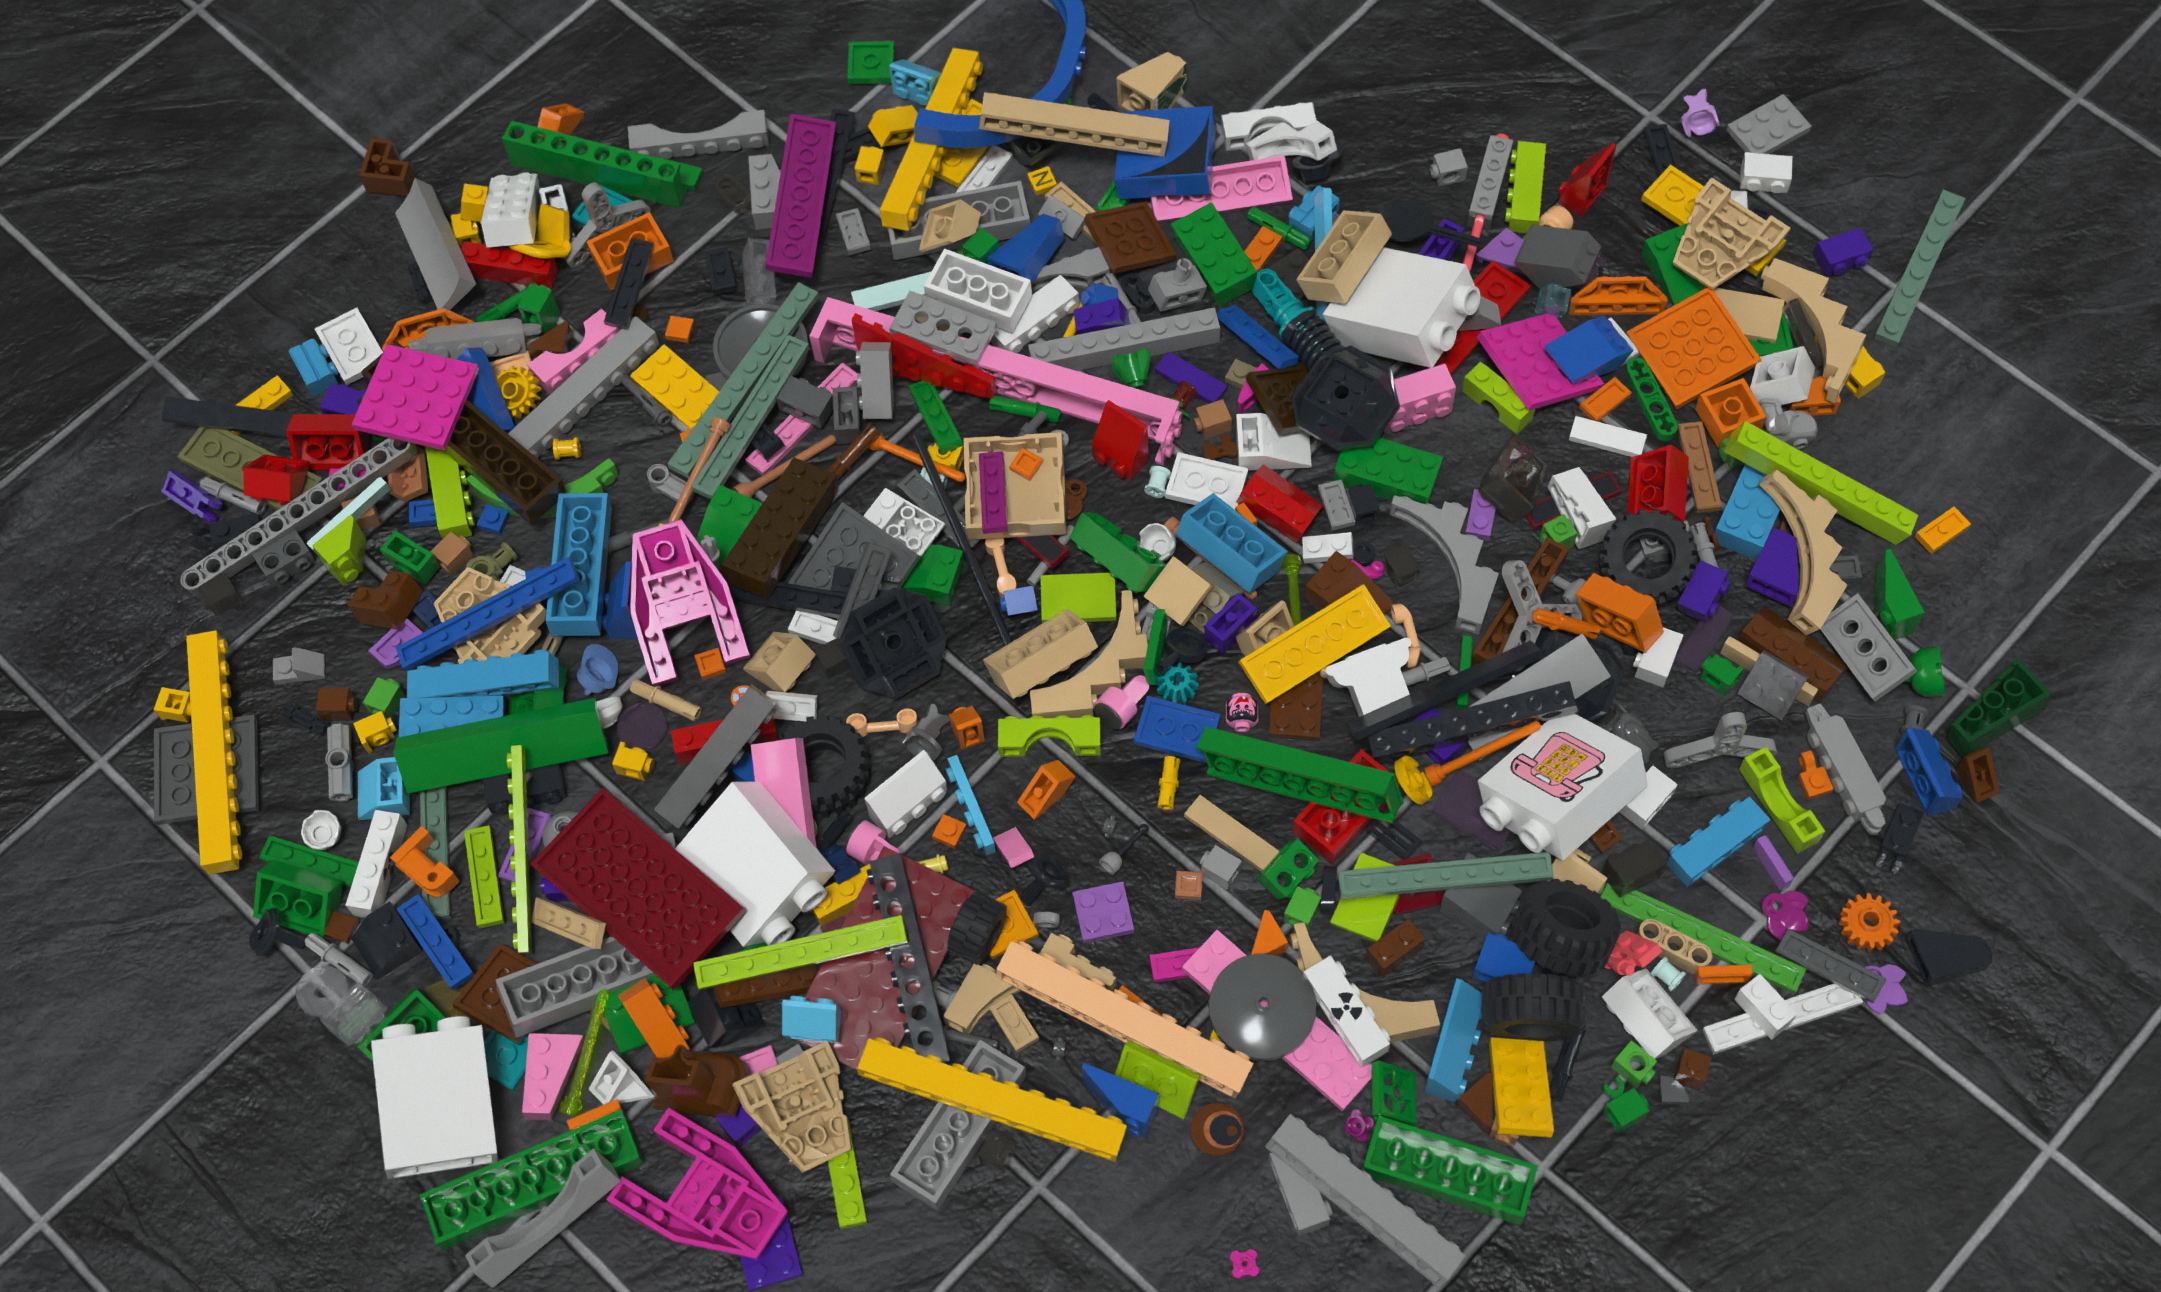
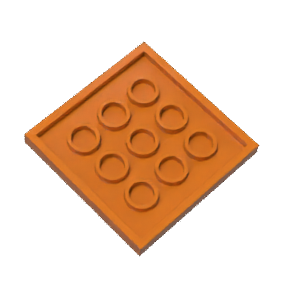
M1708 287L1626 332V335L1637 348L1640 357L1647 362L1654 378L1676 410L1699 398L1700 394L1725 384L1756 367V364L1761 362V358L1715 291Z

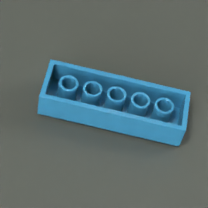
M608 493L558 494L551 565L569 557L573 560L580 581L548 597L546 624L551 636L601 635L612 514Z

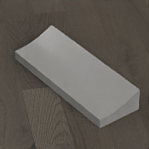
M415 178L407 198L395 214L437 309L445 308L450 310L476 285V282L432 186Z
M1582 633L1471 706L1567 681L1571 683L1576 700L1609 679L1611 675ZM1519 728L1469 740L1468 743L1475 750ZM1486 755V756L1480 758L1479 760H1482V759L1486 758V757L1489 756V755Z

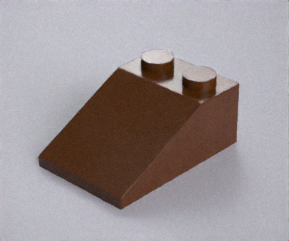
M1338 551L1333 553L1306 584L1305 599L1320 610L1363 584L1384 616L1390 611L1391 605L1394 604L1355 563Z

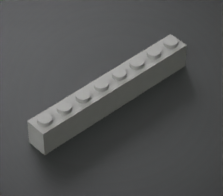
M1215 308L1029 344V357L1079 371L1109 365L1113 362V355L1136 353L1144 348H1149L1150 356L1167 353L1168 351L1174 352L1219 343L1220 325Z
M635 316L630 321L628 330L621 329L508 434L538 459L546 449L553 446V439L559 438L563 433H567L578 419L587 415L592 406L598 401L603 400L614 386L622 382L624 378L623 373L627 375L631 370L636 369L647 355L652 354L657 349L659 341L656 332Z
M1290 1114L1265 1147L1438 1288L1448 1281L1466 1256L1455 1243L1447 1241L1438 1234L1434 1226L1425 1223L1417 1217L1412 1208L1402 1205L1388 1189L1381 1188L1376 1184L1367 1172L1355 1167L1346 1155L1338 1153L1329 1146L1328 1141L1324 1137L1316 1135L1308 1129L1306 1123L1301 1119L1295 1118Z

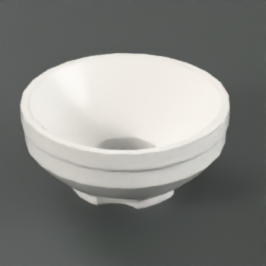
M609 697L597 701L596 706L603 728L609 727L618 721L617 718L622 710L620 697Z

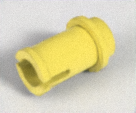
M937 854L935 858L918 862L936 872H941V874L948 870L945 855L940 856Z

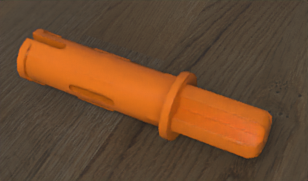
M1537 608L1532 612V620L1535 623L1549 626L1554 631L1560 629L1577 635L1583 633L1585 637L1592 640L1598 637L1593 632L1600 633V626L1598 624L1565 616L1560 611L1552 612Z

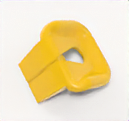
M541 204L534 243L508 246L512 250L536 258L566 257L572 247L569 242V211L548 204Z

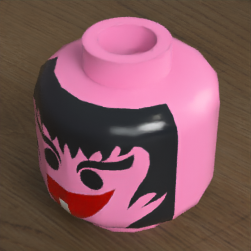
M1248 693L1232 695V698L1228 699L1225 705L1227 725L1235 728L1237 732H1247L1250 728L1256 726L1259 720L1257 700Z

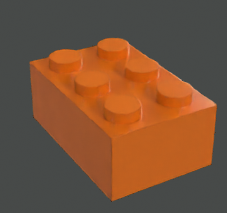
M650 212L586 241L591 257L611 291L615 288L630 238L654 243L646 274L674 262L670 247Z
M1593 573L1575 593L1584 621L1598 624L1601 633L1646 653L1664 633L1655 600L1647 594L1643 595L1634 591L1627 585L1622 586L1613 582L1609 577H1602Z

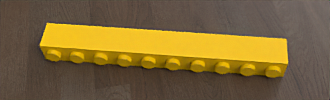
M958 48L952 49L925 109L962 115L963 108L968 105L970 92L975 89L976 79L978 75L982 74L983 63L980 62L979 52ZM913 135L881 205L880 216L882 226L910 230L912 223L917 220L920 205H923L925 202L926 191L932 186L934 173L939 171L942 155H946V146L916 142Z
M216 630L186 636L200 866L208 875L239 869V860L242 859V850L237 841V836L241 834L239 822L236 821L239 804L234 796V789H237V779L235 774H233L232 767L236 765L234 752L231 751V743H234V734L229 722L233 719L232 709L228 706V698H231V689L226 678L230 674L228 662L225 661L228 645L226 639H222Z
M868 1038L857 1068L858 1075L1116 1162L1127 1125L1122 1124L1123 1121L1114 1116H1107V1118L1098 1116L1096 1111L1087 1107H1081V1110L1071 1107L1070 1102L1060 1098H1056L1055 1101L1045 1098V1094L1040 1091L1031 1089L1027 1092L1019 1089V1085L1010 1081H1004V1083L994 1081L993 1076L983 1072H978V1075L970 1073L965 1066L955 1063L952 1066L944 1064L942 1059L933 1055H927V1057L917 1055V1051L906 1046H902L901 1049L893 1047L891 1042L883 1038H876L875 1040Z

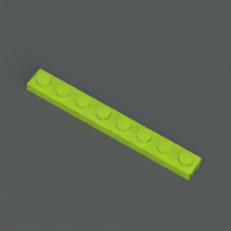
M515 745L511 746V753H507L508 769L512 768V778L508 779V792L513 794V804H509V818L514 821V830H510V844L514 845L515 855H512L510 858L511 870L515 871L516 881L511 883L512 897H516V907L512 908L513 923H517V933L513 934L514 949H518L519 954L529 955L532 954L526 760L523 746Z
M900 915L694 962L693 964L698 989L703 990L908 943L904 919Z

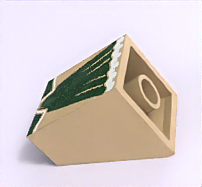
M1166 52L1120 74L1117 77L1118 106L1126 111L1170 109L1186 91V62L1179 56Z

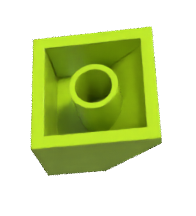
M350 515L314 543L312 547L325 568L343 586L356 579L358 574L363 571L367 539L354 517Z

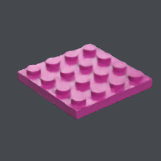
M1553 312L1483 330L1476 337L1528 410L1595 392L1604 385L1599 376L1572 383L1545 350L1546 344L1567 333Z
M386 344L351 425L354 430L446 450L478 374L479 367L474 363Z

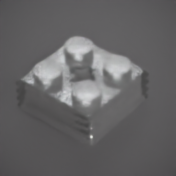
M356 983L320 1018V1021L346 1045L352 1046L364 1038L365 1032L372 1025H376L383 1020L387 1007L376 995L360 983Z

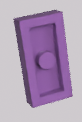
M1474 489L1465 535L1471 534L1478 539L1490 540L1498 493Z

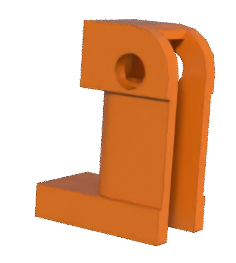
M421 826L390 858L396 863L395 866L428 895L433 898L444 897L459 883V880L454 872L441 861L435 864L423 853L434 840L430 833Z

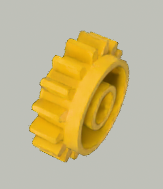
M509 366V370L505 371L502 369L501 373L495 376L511 418L516 417L518 419H521L522 413L529 415L530 407L536 408L534 401L541 399L536 393L542 390L541 387L536 385L539 379L533 376L534 373L521 366L517 368Z

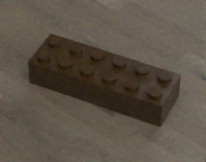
M793 457L721 564L725 581L767 600L838 493L837 475Z

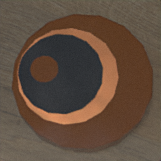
M1210 1103L1201 1107L1193 1116L1190 1125L1191 1139L1195 1147L1204 1155L1225 1157L1234 1153L1241 1145L1244 1135L1243 1121L1239 1113L1231 1106L1222 1103Z

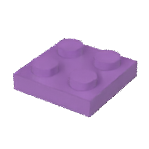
M1123 881L1072 892L1083 944L1134 933Z

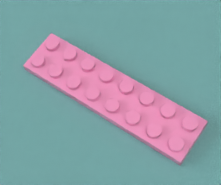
M1216 930L1182 966L1181 970L1210 995L1213 984L1221 971L1233 961L1247 955ZM1266 1001L1258 1002L1261 1007H1267L1268 1005ZM1316 1016L1311 1032L1304 1043L1294 1052L1282 1057L1285 1062L1341 1111L1350 1104L1372 1079V1065L1369 1063L1361 1068L1343 1040Z

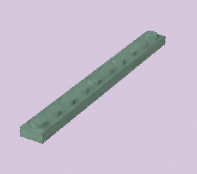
M799 282L667 463L669 469L687 478L690 477L711 434L709 431L711 426L709 425L713 417L721 418L728 423L732 420L752 392L786 336H792L818 300L819 294L817 291Z

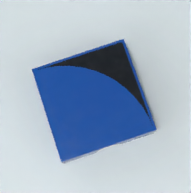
M1213 106L1122 112L1170 121L1164 157L1117 151L1114 181L1119 199L1148 198L1159 195L1211 194L1213 174L1211 159L1215 150L1217 126Z

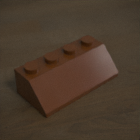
M1768 607L1753 617L1742 630L1738 639L1739 642L1761 654L1766 650L1808 675L1809 678L1806 682L1818 689L1814 700L1818 703H1821L1849 669L1844 661Z

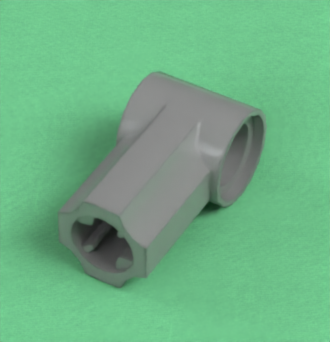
M662 464L652 465L647 471L651 490L657 494H664L677 502L687 482L670 473L667 467ZM657 477H664L661 481H655ZM693 491V493H692V495H691V497H690L688 503H689V502L691 501V499L693 498L694 491Z

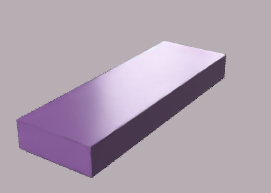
M527 808L530 872L532 867L530 863L536 858L543 842L544 826L552 815ZM511 845L498 874L499 879L510 883L516 881L515 871L511 870L510 864L511 856L515 855L514 845Z

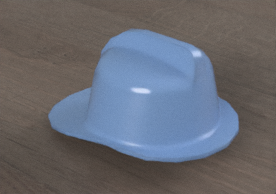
M591 644L587 646L583 653L581 666L577 672V680L584 687V694L589 695L591 692L599 694L606 689L614 688L618 674L616 657L602 645Z

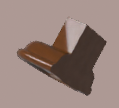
M681 1044L675 1048L674 1053L668 1058L653 1057L644 1082L655 1092L652 1105L654 1109L666 1111L670 1108L678 1113L735 1117L740 1100L732 1084L748 1077L745 1063L738 1056L709 1051L689 1052Z

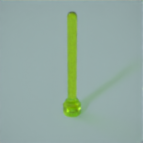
M1290 554L1286 555L1282 569L1288 574L1291 619L1294 626L1301 623L1298 573L1302 568L1301 556Z
M600 989L598 992L569 1096H566L565 1100H562L559 1112L571 1116H579L581 1113L582 1105L580 1104L581 1099L579 1097L609 992L606 989Z

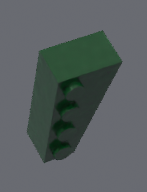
M2017 657L2011 663V666L2006 671H2003L1997 677V680L1981 694L1979 699L1972 703L1952 724L1947 740L1964 758V756L1975 752L2045 710L2051 697V692Z

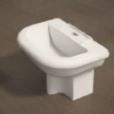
M1403 638L1390 644H1382L1349 656L1344 661L1323 668L1320 671V675L1323 678H1327L1334 687H1347L1358 716H1363L1409 695L1400 668L1409 659L1408 647L1411 646V640Z

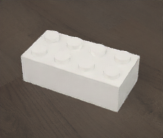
M521 173L516 176L498 175L491 178L481 220L486 247L534 243L542 201L537 174Z
M947 249L943 250L924 285L925 294L931 298H937L940 302L997 322V328L1011 333L1014 331L1032 297L1031 280Z

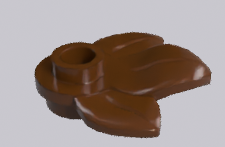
M1065 479L1066 520L1075 518L1083 509L1082 500L1087 495V487L1081 480ZM1071 488H1077L1079 491L1074 492Z

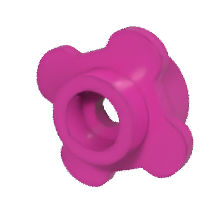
M1249 1249L1247 1252L1239 1253L1238 1251H1233L1231 1253L1230 1260L1233 1262L1232 1275L1235 1278L1255 1277L1259 1273V1268L1256 1266L1255 1261L1257 1258L1255 1250ZM1243 1261L1247 1262L1246 1266L1242 1265Z

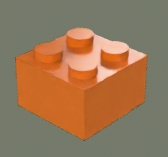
M1744 378L1700 394L1695 408L1717 448L1721 446L1722 440L1729 438L1732 432L1744 421L1762 430L1766 420L1765 413Z

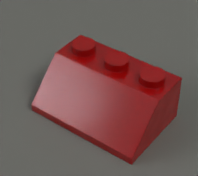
M293 414L286 430L292 457L294 459L310 461L308 470H330L345 467L368 452L369 433L353 429L351 424L356 414Z
M1673 445L1631 457L1627 513L1632 512V514H1636L1638 509L1645 508L1646 512L1660 509V514L1667 515L1669 512L1675 515L1674 520L1677 522L1680 520L1685 522L1689 457Z
M1264 464L1254 473L1236 501L1238 504L1244 502L1251 513L1296 544L1323 507L1318 501Z

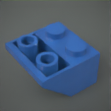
M1488 933L1472 978L1486 983L1488 980L1498 976L1517 975V973L1531 974L1535 961L1529 960L1525 952H1521L1518 948L1517 943L1509 941L1506 936L1499 933Z

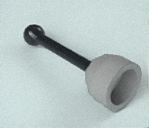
M1141 824L1139 831L1117 853H1106L1099 860L1102 868L1109 874L1114 875L1121 867V856L1142 834H1146L1149 831V826Z

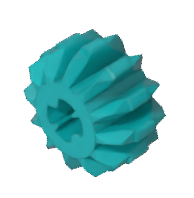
M1179 662L1177 667L1172 665L1164 673L1159 672L1160 677H1158L1156 684L1159 686L1157 693L1158 695H1163V700L1169 701L1172 699L1174 703L1181 700L1185 705L1187 698L1193 699L1195 697L1194 691L1198 690L1199 684L1196 682L1197 674L1191 673L1190 665L1183 669L1182 663Z

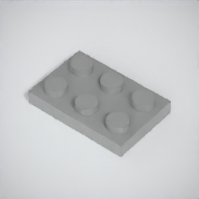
M1783 94L1728 124L1726 131L1745 152L1770 154L1810 132L1812 126Z

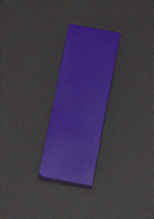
M1169 351L1155 367V373L1208 404L1219 401L1228 389V385Z

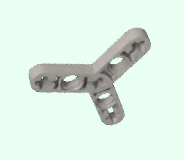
M596 182L589 184L583 190L582 198L590 220L573 240L571 251L566 257H563V260L571 268L579 267L590 255L586 241L648 212L651 213L650 207L643 200L611 207L605 190Z
M1509 560L1505 562L1502 568V576L1519 616L1503 652L1522 644L1520 636L1523 631L1526 634L1525 643L1531 640L1535 644L1541 628L1549 627L1535 623L1532 620V612L1537 608L1548 611L1551 609L1553 611H1560L1563 615L1564 613H1571L1572 618L1582 620L1581 609L1576 604H1542L1528 568L1523 561ZM1523 587H1525L1527 591V596L1525 600L1521 598V590L1523 589ZM1524 666L1514 671H1521Z
M1732 712L1721 717L1713 736L1670 748L1664 751L1663 754L1666 767L1678 768L1720 755L1747 757L1764 747H1767L1774 757L1777 755V749L1773 739L1744 735L1747 729L1745 714L1742 712Z

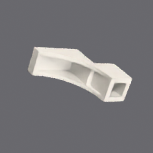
M1318 121L1300 131H1296L1282 122L1246 143L1250 161L1284 155L1308 156L1319 161L1337 150L1333 131Z

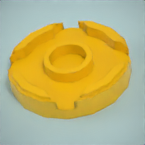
M1405 755L1395 761L1394 769L1397 779L1410 799L1422 805L1431 800L1430 798L1433 794L1431 783L1424 771L1420 773L1417 769L1419 763L1412 757Z

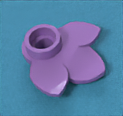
M1890 964L1881 968L1876 966L1865 967L1886 978V982L1874 1004L1865 1000L1866 1004L1873 1011L1883 1014L1887 1004L1898 1006L1907 1003L1906 993L1899 984L1906 975L1904 970Z

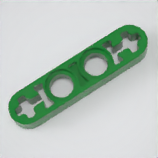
M1639 357L1630 359L1627 362L1625 375L1655 436L1661 441L1672 440L1676 435L1678 425L1649 365L1644 359ZM1633 367H1636V369H1641V379H1639V374L1637 370H1632ZM1649 385L1653 392L1643 393L1640 390V386ZM1651 405H1659L1663 411L1661 413H1653L1649 407ZM1664 424L1666 428H1671L1670 432H1667L1665 429L1661 430L1662 425Z

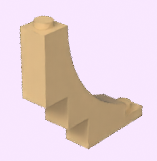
M1774 258L1770 266H1765L1761 275V279L1764 280L1762 290L1785 300L1786 303L1803 316L1812 328L1822 353V377L1828 379L1824 388L1828 390L1826 400L1835 403L1863 348L1866 334L1842 326L1847 306L1823 297L1826 292L1828 277Z

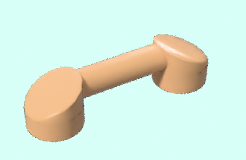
M1004 538L986 539V551L994 556L999 574L997 591L1003 597V591L1017 589L1015 578L1008 573L1003 555L1005 540Z
M1400 603L1391 605L1394 624L1403 623L1407 638L1411 640V646L1408 648L1409 659L1405 664L1406 668H1415L1420 657L1421 646L1412 615L1404 605Z
M903 709L898 712L897 720L867 723L864 715L855 713L847 718L846 723H850L855 727V731L864 737L868 733L895 730L907 733L913 726H916L918 720L914 710Z

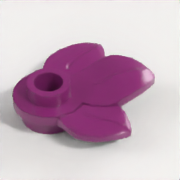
M1787 891L1782 895L1771 893L1765 896L1762 901V911L1768 917L1767 928L1769 932L1777 939L1782 940L1788 929L1794 932L1807 931L1809 922L1802 909L1808 904L1809 899L1797 891ZM1774 901L1779 904L1778 911L1773 908Z

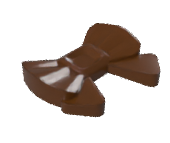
M1222 435V445L1214 447L1208 441H1205L1203 445L1205 459L1215 461L1217 458L1224 456L1237 457V447L1232 441V437L1228 435Z
M1703 517L1702 523H1705L1710 543H1713L1715 547L1713 552L1718 551L1721 547L1717 534L1711 531L1709 517Z

